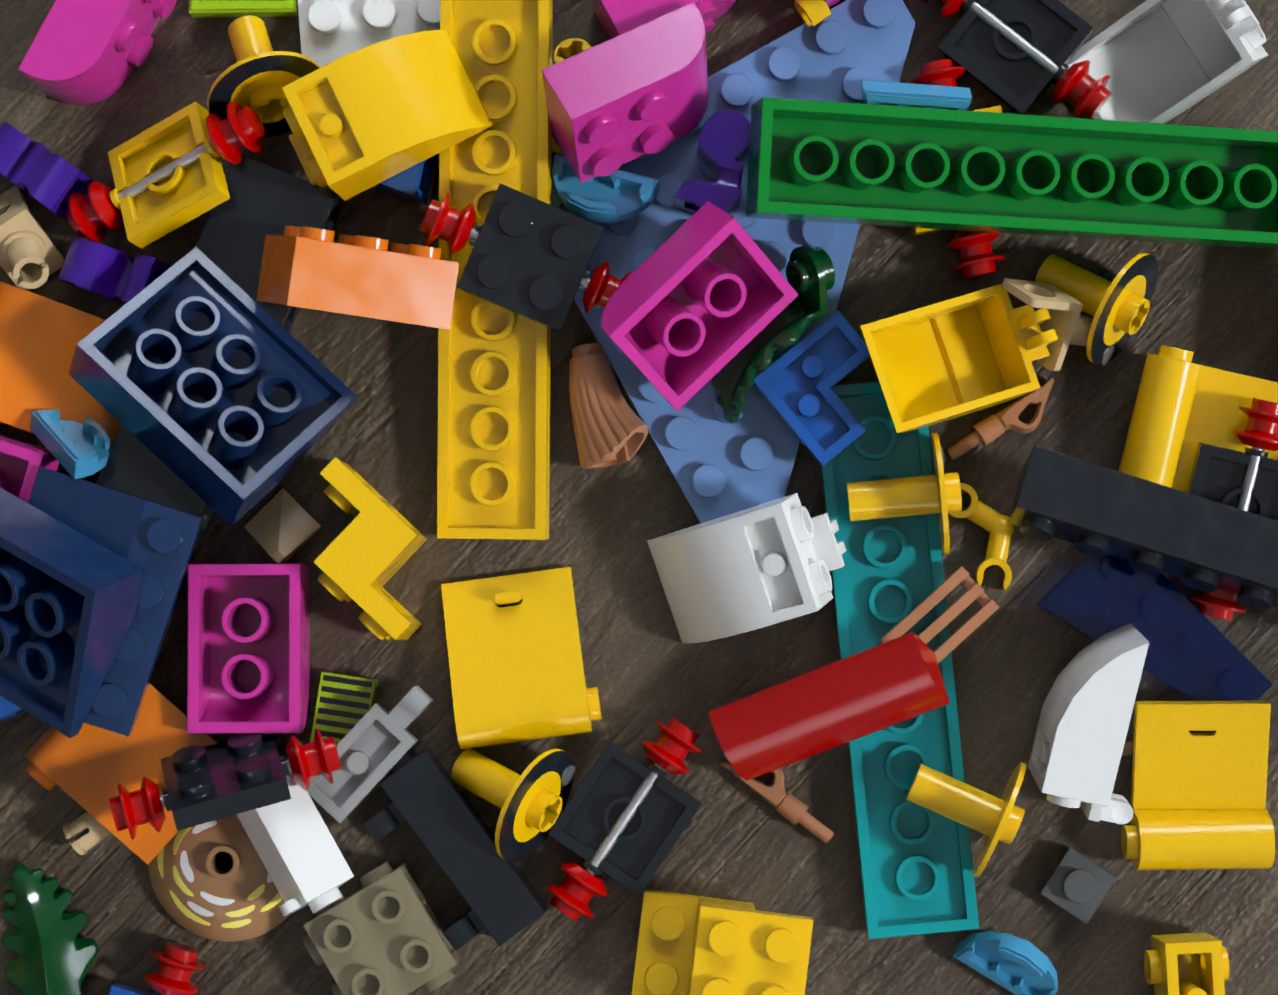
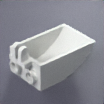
M1146 0L1081 46L1067 65L1070 68L1075 63L1089 60L1091 63L1088 74L1092 78L1098 80L1106 75L1110 76L1105 88L1111 92V95L1101 109L1092 117L1093 119L1165 124L1268 56L1262 46L1266 42L1265 34L1245 0Z
M798 493L647 540L682 643L692 644L726 638L819 611L833 599L831 593L832 580L829 571L845 566L842 554L847 550L843 540L836 541L834 533L839 531L836 519L829 520L827 513L810 517L807 509L801 505Z
M1132 623L1100 636L1079 651L1058 675L1043 703L1028 768L1041 793L1047 794L1046 799L1049 802L1068 808L1081 807L1087 819L1096 822L1103 820L1116 824H1127L1133 818V809L1126 798L1112 793L1149 646V641Z

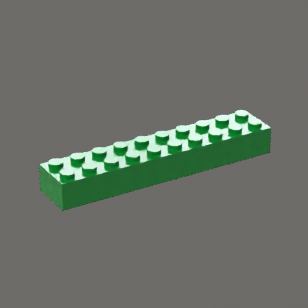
M762 97L751 106L746 217L1278 250V131Z

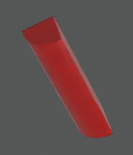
M911 632L709 711V716L717 739L728 761L735 771L747 781L950 704L935 653L914 632Z

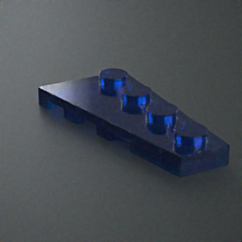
M1109 554L1105 557L1086 555L1036 604V606L1070 624L1077 631L1094 641L1103 634L1132 623L1149 641L1143 670L1167 683L1168 686L1193 701L1258 700L1273 685L1162 573L1147 574L1139 572L1128 565V560Z

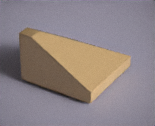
M282 488L244 527L277 564H285L322 526Z

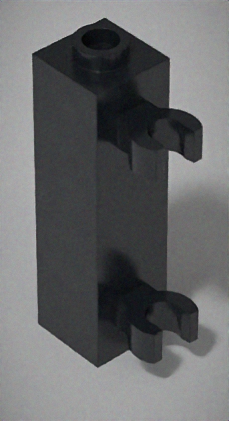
M411 748L389 771L391 776L380 783L393 802L364 823L363 826L373 840L378 842L407 820L472 909L446 927L443 935L455 951L485 928L497 944L501 946L544 914L547 906L515 862H508L498 855L495 847V835L458 785L452 782L450 774L432 750L428 748L418 755Z

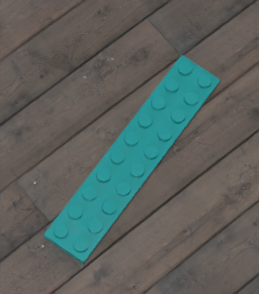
M880 382L837 385L831 388L866 430L823 467L820 466L825 513L828 514L829 520L836 519L839 531L834 533L836 541L843 540L847 550L842 554L845 566L831 571L839 660L880 645L881 643L878 640L944 581L937 513L850 522L847 483L934 475L929 426L897 433ZM946 596L904 635L914 632L918 636L947 610ZM949 624L926 644L932 651L950 636ZM951 652L938 663L950 704L848 742L866 935L868 939L979 929L975 880L972 875L973 860L969 827L906 800L910 786L921 764L965 783Z

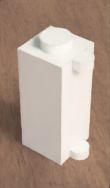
M289 772L290 778L286 779L291 799L236 814L285 902L279 906L284 917L307 905L313 914L343 897L338 888L354 877L307 791L294 782L291 772Z

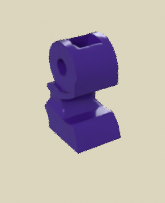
M725 109L714 113L703 124L698 140L697 156L717 175V179L715 182L708 184L692 178L682 184L674 196L673 206L696 213L709 201L730 214L733 209L740 205L744 166L739 162L745 158L750 144V123L744 115L735 110Z
M5 121L1 124L0 173L22 190L28 189L32 197L67 222L69 196L75 192L85 196L88 193L89 184L94 181L59 155L51 154V150L40 142L35 143Z
M72 238L58 280L99 294L111 301L127 303L168 270L170 266L154 257L136 255L134 261L133 257L127 253L109 246L84 239Z

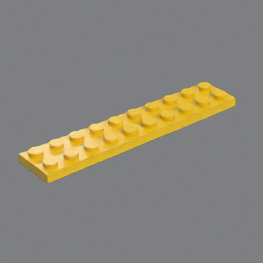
M440 0V30L446 29L492 126L439 153V202L443 203L446 194L449 193L451 207L462 211L467 205L472 203L477 217L473 225L474 229L477 224L483 225L500 183L551 205L552 130L542 70L552 66L553 0ZM439 238V248L442 249L440 260L458 262L459 268L450 330L438 328L437 539L547 540L549 539L551 328L457 289L473 246L468 245L471 239L468 238L464 249L454 255H449L448 242Z

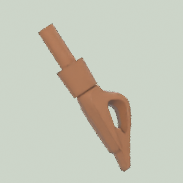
M1053 377L1048 379L1041 388L1027 393L995 415L992 414L971 427L973 431L971 434L945 450L950 460H956L980 443L986 447L1005 433V430L1009 429L1023 434L1035 430L1041 421L1045 404L1055 380ZM1028 404L1031 406L1038 404L1037 410L1029 423H1023L1019 420V415Z
M722 761L719 765L733 772L737 779L776 808V811L793 826L800 823L825 844L834 835V832L807 812L808 805L785 791L784 774L780 768L771 771L773 781L771 784H766L754 778L746 781L735 771L730 762Z

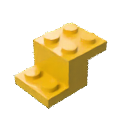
M335 457L320 472L330 483L324 490V493L344 512L350 513L354 517L356 516V518L315 559L314 563L323 571L317 579L339 601L346 600L349 603L353 599L364 610L358 619L380 640H389L391 637L395 640H407L422 624L383 586L427 541V538L349 464Z
M645 889L631 995H805L813 918L758 911L752 902Z

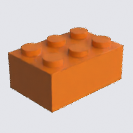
M285 225L284 235L266 234L256 301L450 330L459 263L440 260L442 249L415 244L391 243L390 251H387L389 240L343 234L338 235V242L335 243L333 242L335 231L305 226Z

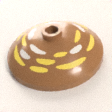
M237 815L179 830L148 865L151 884L162 907L183 928L201 937L224 942L248 940L276 928L291 915L283 916L279 906L285 902ZM219 852H227L232 856L233 867L229 872H224L217 868L215 858Z

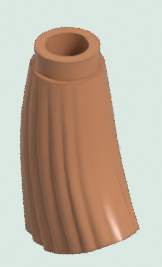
M602 343L575 346L570 349L572 359L569 360V395L580 467L595 469L628 462L645 441L649 427L628 406L618 386L607 354L603 351Z

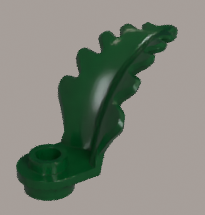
M803 245L792 250L789 262L786 265V277L788 283L798 293V296L720 370V374L712 378V386L721 392V395L717 396V403L723 408L725 419L730 424L739 420L740 406L745 403V390L747 391L752 388L757 369L760 371L765 370L770 365L777 348H786L794 345L810 323L828 313L827 290L832 289L834 286L835 271L833 263L824 249Z
M16 864L12 867V876L4 880L6 886L11 889L2 893L4 901L14 905V907L4 908L2 916L6 921L16 925L18 928L3 934L2 943L5 947L17 953L19 957L5 966V979L23 995H82L81 983L98 953V944L94 939L77 938V934L87 922L86 912L79 910L63 913L73 900V893L66 889L58 894H54L58 888V878L49 877L41 880L44 874L43 869L30 870L24 864Z

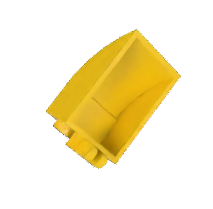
M446 29L401 35L372 44L342 56L282 87L290 106L283 109L286 121L293 132L288 137L311 185H319L320 188L328 185L344 201L492 126Z
M1002 284L861 325L860 327L896 432L904 433L948 421L1011 401L1041 388L1032 362L1050 356L1047 345L1058 340L1055 329L1042 332L1039 325L1051 319L1048 309L1043 308L1034 311V308L1029 305L1013 309L1007 290L1002 288Z

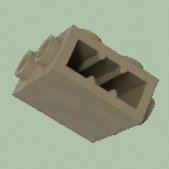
M386 861L359 878L363 888L346 898L343 896L316 912V916L303 925L308 933L303 937V942L309 955L318 966L325 963L336 983L331 985L333 995H407L420 986L428 994L455 977L451 968L456 966L461 958L457 950L455 951L443 935L445 929L406 862L392 869L389 862Z

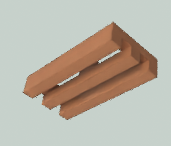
M961 566L878 641L883 644L903 636L960 584L966 592L918 635L927 644L974 600L979 604L980 608L933 650L939 663L1000 607L984 593L985 590L978 583H975L969 576L970 574Z

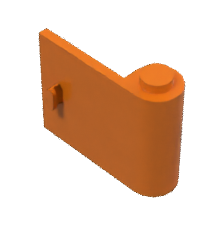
M0 282V422L33 433L30 429L31 412H35V410L60 411L61 420L75 421L81 424L84 423V417H88L106 429L110 438L111 448L121 423L69 375L76 344L102 324L105 319L22 288Z
M149 682L133 732L130 736L83 723L79 733L69 738L49 726L24 753L31 761L25 771L48 791H51L58 785L133 853L149 865L178 832L172 811L167 812L166 806L164 807L166 819L160 832H157L149 823L137 826L135 839H131L128 829L117 831L109 798L119 795L117 786L119 783L128 792L140 790L144 776L156 783L160 796L163 795L162 789L167 787L161 764L162 758L172 756L177 750L187 746L199 745L206 747L217 744V742L207 733H187V716Z

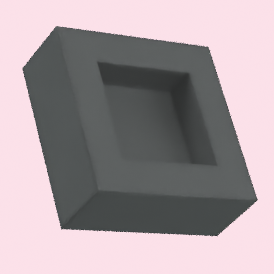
M1066 845L1037 892L1088 924L1117 877Z

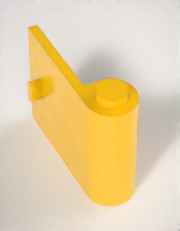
M1161 345L1159 355L1147 353L1119 472L1187 492L1199 442L1241 452L1245 451V447L1252 449V446L1241 444L1233 434V430L1245 428L1248 416L1239 409V406L1251 408L1253 398L1278 403V382L1191 363L1194 352ZM1263 449V451L1268 452L1267 458L1278 460V450L1270 451Z
M571 567L441 584L454 717L461 750L592 732V721L602 720L598 687L587 688ZM521 603V604H519V605H514V606L498 607V606H503V605H510V604Z
M1268 700L1135 701L1131 787L1133 818L1130 821V825L1122 826L1121 850L1124 859H1132L1136 870L1272 868L1275 859V832L1272 819L1265 809L1271 703ZM1189 731H1211V732H1189Z

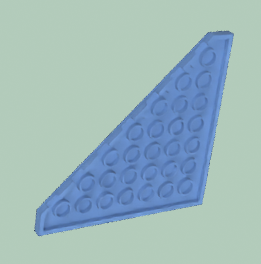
M846 0L831 8L832 14L817 25L808 27L806 24H803L708 77L709 102L701 122L687 135L671 142L662 151L654 154L647 153L620 166L619 170L659 180L660 191L648 208L631 219L611 224L592 222L603 227V230L586 270L590 271L589 278L594 268L606 261L610 263V275L621 279L629 271L633 273L695 214L694 212L673 206L674 196L681 185L692 178L708 184L715 182L717 179V175L697 156L698 140L702 126L714 113L725 109L735 110L744 115L751 124V106L762 97L863 104L861 80L899 82L915 27V21L903 0ZM748 150L745 158L739 162L744 166L741 182V202L738 207L730 212V215L738 221L786 280V265L789 262L790 254L794 248L803 245L824 249L829 255L835 271L834 286L832 289L827 290L828 313L810 323L794 345L786 348H777L770 363L771 365L836 312L860 224L746 217ZM552 176L551 205L571 213L558 199ZM585 288L582 292H576L573 299L597 343H602L603 351L607 354L614 373L640 419L649 427L648 433L700 524L785 497L800 441L754 385L750 390H745V403L740 406V415L737 422L730 424L726 421L723 408L717 403V396L721 395V392L712 386V379L676 411L603 331L601 318L605 308L597 305L589 313H586L582 301ZM757 369L755 377H757L763 371Z

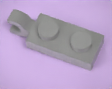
M417 685L403 697L390 713L379 703H375L336 745L341 769L331 772L333 783L330 784L323 775L311 777L309 790H307L308 794L337 822H343L418 741L407 730V727L431 704L433 699Z

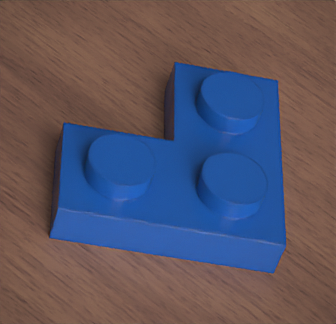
M839 310L755 377L753 383L821 467L866 431L831 389L870 357L866 343Z

